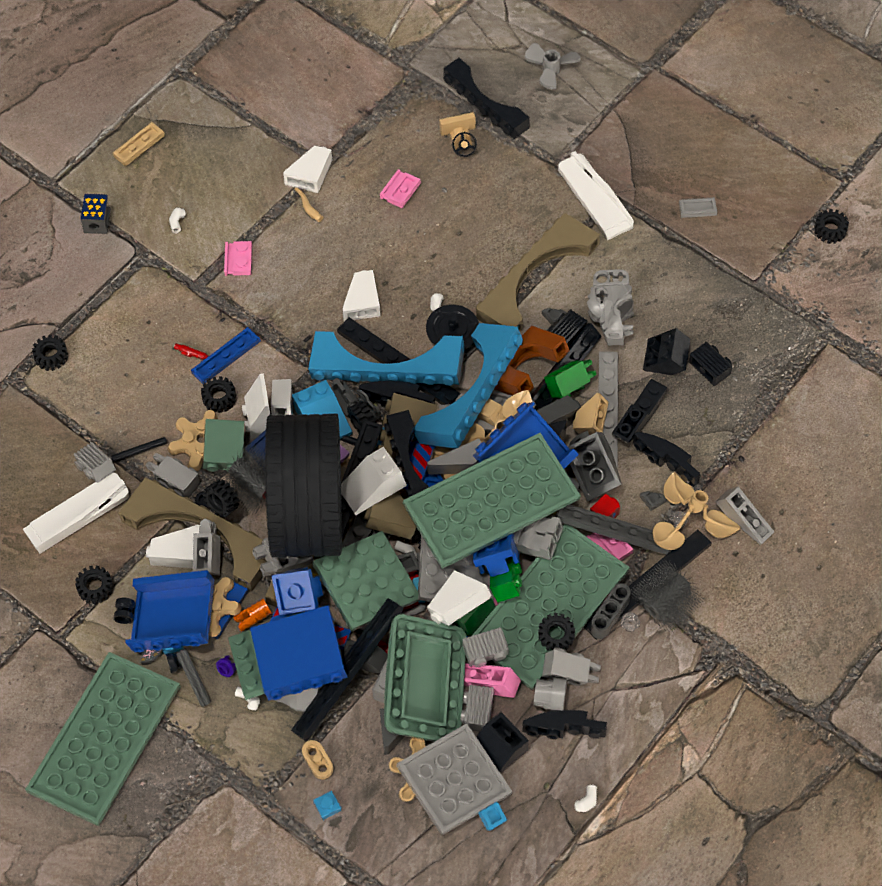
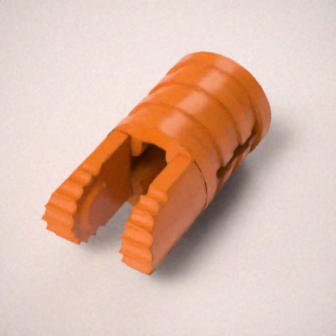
M263 598L233 618L236 623L241 622L238 627L242 632L273 613Z

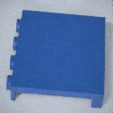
M524 402L516 409L518 412L514 416L511 415L504 420V426L500 430H494L489 435L490 439L486 443L482 442L476 447L475 450L477 452L473 457L478 463L538 433L542 434L563 469L579 454L575 449H569L534 409V402L527 404Z
M208 570L133 579L132 586L137 591L132 637L125 640V643L133 652H143L144 650L158 651L163 648L177 649L182 646L196 647L200 646V644H208L215 581Z
M329 605L250 628L263 690L268 700H278L289 694H299L306 689L319 688L324 684L337 683L344 678H348L344 669L333 624L334 619Z

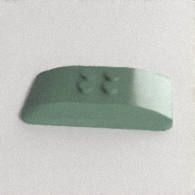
M399 614L393 618L388 645L384 699V725L389 732L435 742L461 727L465 651L462 646V640L466 638L462 628L453 625L448 626L444 623L439 624L435 621Z

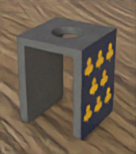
M107 194L84 195L81 213L84 233H108L111 208L107 207Z

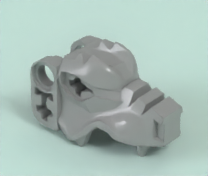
M621 269L599 270L594 274L593 287L590 288L591 292L587 296L589 299L587 301L588 313L591 320L600 323L608 346L623 345L624 337L634 334V330H631L633 325H622L623 321L634 316V312H632L634 306L631 295L632 287L629 285V275L627 271ZM604 276L607 278V281L599 283L597 279ZM619 276H623L622 281L618 280Z

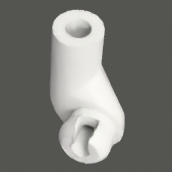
M179 207L173 210L169 218L173 233L181 231L178 221L179 218H184L186 214L185 210Z
M435 293L432 295L430 309L432 311L441 307L442 300H444L442 294Z
M401 541L396 542L394 550L402 553L414 551L417 559V552L413 546Z
M237 687L235 696L244 698L242 688ZM258 696L247 700L248 709H258V704H260Z
M587 786L586 797L575 802L576 811L587 812L595 807L597 786Z

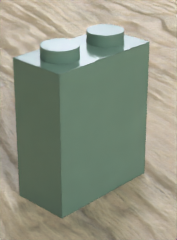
M205 420L203 469L208 471H228L234 460H237V452L238 457H242L244 421Z

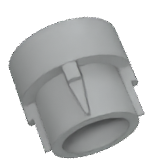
M556 677L553 680L537 679L533 706L549 709V712L563 711L567 679Z

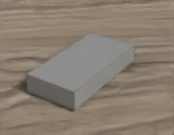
M715 197L679 200L681 218L717 216Z

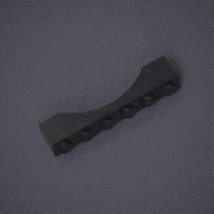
M458 57L443 68L444 81L455 88L458 94L463 95L471 105L477 107L481 114L491 119L494 125H498L506 135L516 139L530 128V117L521 109L495 102L477 88L471 75V67Z
M409 410L387 415V423L384 424L386 435L391 437V440H389L392 451H396V465L402 469V475L408 487L406 493L409 498L429 488V486L419 478L410 462L409 449L414 438V423Z

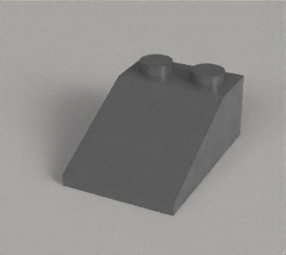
M595 432L568 446L569 449H575L579 454L570 465L587 501L622 485L612 450L603 432Z

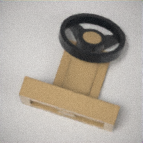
M474 112L440 119L441 136L451 135L453 151L461 157L472 155L476 150L477 141L471 133H468V130L475 129ZM470 136L473 138L475 146H472ZM473 149L468 155L458 153L460 150Z

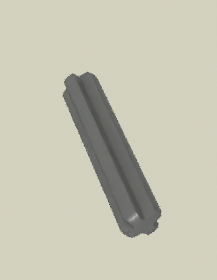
M187 650L179 651L177 657L200 705L204 707L210 704L211 700Z

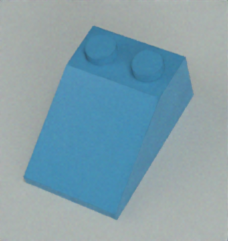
M326 380L292 394L293 406L297 414H338L340 439L353 434L337 398Z

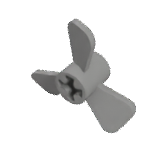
M537 43L532 44L525 53L526 61L543 65L540 84L552 90L557 87L555 75L559 73L560 65L580 61V56L577 52H570L560 57L558 51L550 49L544 52Z

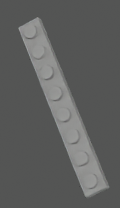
M599 352L598 393L609 402L603 433L612 450L618 469V438L612 435L613 430L618 425V352Z

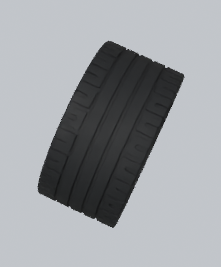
M338 414L267 416L265 483L270 556H340L342 554V494Z

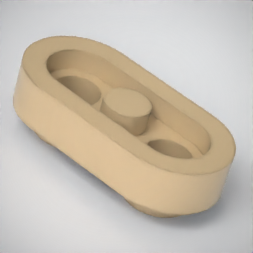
M315 740L306 742L302 747V754L312 773L318 779L329 778L333 773V765L322 745ZM311 751H315V752H316L315 755H310L309 753H310ZM320 768H326L325 772L319 771Z

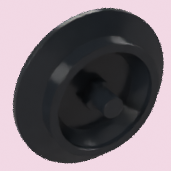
M454 304L444 305L434 310L428 317L426 333L434 345L443 336H463L466 349L474 343L471 335L478 326L479 321L476 315L466 307Z

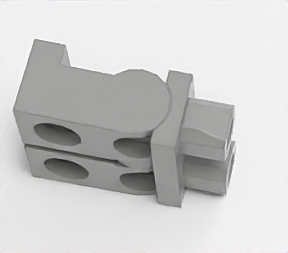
M552 517L551 519L542 518L514 532V542L518 552L551 560L557 546L556 543H558L563 531L561 520L558 517Z
M268 538L263 539L262 544L254 547L252 551L256 560L265 557L267 561L260 565L263 576L284 573L291 569L304 568L314 560L312 555L311 557H271Z

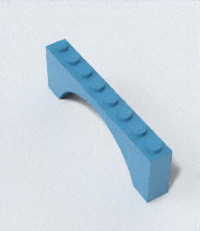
M486 323L478 324L471 337L477 350L484 355L481 373L474 385L457 401L435 413L421 416L414 427V434L419 444L459 448L501 376L506 371L510 361L514 358L519 346L522 344L523 338L518 327Z
M315 331L308 370L311 378L319 381L339 378L354 382L390 380L414 384L459 385L465 345L463 336H443L433 348L414 359L400 363L381 364L362 360L349 353L338 342L334 332Z

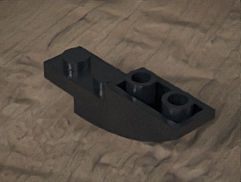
M650 379L635 403L630 405L615 427L612 435L626 443L631 442L636 431L640 432L655 413L668 387Z
M375 381L361 384L358 387L359 390L368 395L370 401L379 403L382 406L386 405L387 399L391 400L393 393L435 404V396L420 392V385L410 382Z
M637 431L634 433V447L638 451H642L650 462L656 463L659 467L666 463L670 470L678 473L681 479L692 487L699 483L700 472L690 465L692 456L686 451L658 436Z
M557 710L534 715L523 720L522 732L530 736L543 735L549 739H563L564 731L572 735L584 734L598 739L601 737L605 738L607 722L587 719L588 711Z

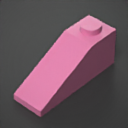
M465 663L464 686L469 687L472 684L473 686L493 687L494 695L515 697L521 679L510 667L489 665L475 667V665L469 666V664Z

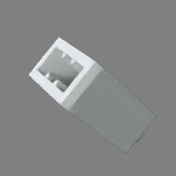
M314 145L284 171L285 185L318 193L332 162L331 149Z
M363 270L354 273L342 308L344 321L348 317L353 320L380 316V305L373 270Z
M291 379L272 380V415H293Z
M200 525L152 538L150 546H147L146 557L149 558L150 564L153 566L193 569V534L199 533Z
M454 570L427 609L433 621L439 624L442 622L449 626L490 599L492 595L486 584Z

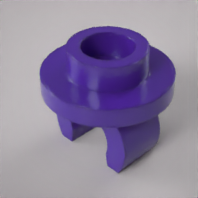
M229 655L219 659L216 663L218 672L225 677L232 676L236 670L235 662L232 663L229 660Z

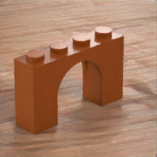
M531 326L522 335V344L494 389L512 396L526 390L531 392L534 386L529 374L516 370L517 367L525 360L533 357H543L558 363L570 351L565 337Z

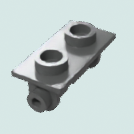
M336 378L332 381L333 386L331 389L343 413L348 417L347 408L359 401L346 382Z

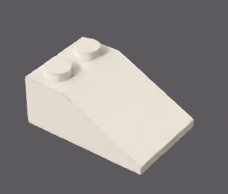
M264 373L259 374L244 397L245 405H242L243 416L248 418V421H244L246 432H250L251 439L257 438L266 430L267 416L270 415Z
M382 447L366 456L341 484V494L354 514L357 515L407 485L402 472L386 449Z

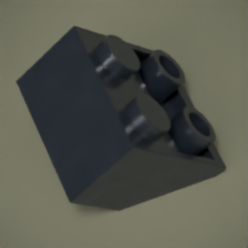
M677 328L648 338L643 370L666 375H674L685 371L691 339Z
M502 712L486 723L476 736L500 773L529 750V740Z

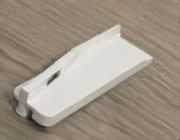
M574 151L571 153L570 158L559 163V173L607 240L633 228L634 221L610 186L595 172L584 155L577 154ZM584 169H586L592 175V178L584 171Z
M112 472L98 483H93L30 522V525L23 528L38 553L41 554L130 497L129 491L124 481L116 473ZM106 500H111L105 506L99 509V506L102 505Z

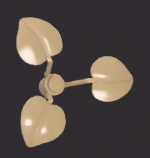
M528 390L522 391L508 398L502 407L503 417L507 419L511 415L514 416L518 412L516 409L521 404L532 402L530 392ZM504 419L498 420L495 423V429H492L486 437H484L485 430L483 427L474 423L459 447L478 438L481 442H485V440L490 438L489 435L494 430H500L504 426Z
M673 472L664 484V496L672 504L682 503L686 505L688 503L689 510L676 528L668 522H659L654 526L652 534L655 543L659 547L666 550L678 549L685 540V536L678 530L691 512L698 513L702 510L703 518L707 521L705 523L706 530L717 538H726L738 532L741 527L720 511L710 510L707 513L708 505L706 503L709 499L708 495L701 490L694 491L688 483H685Z

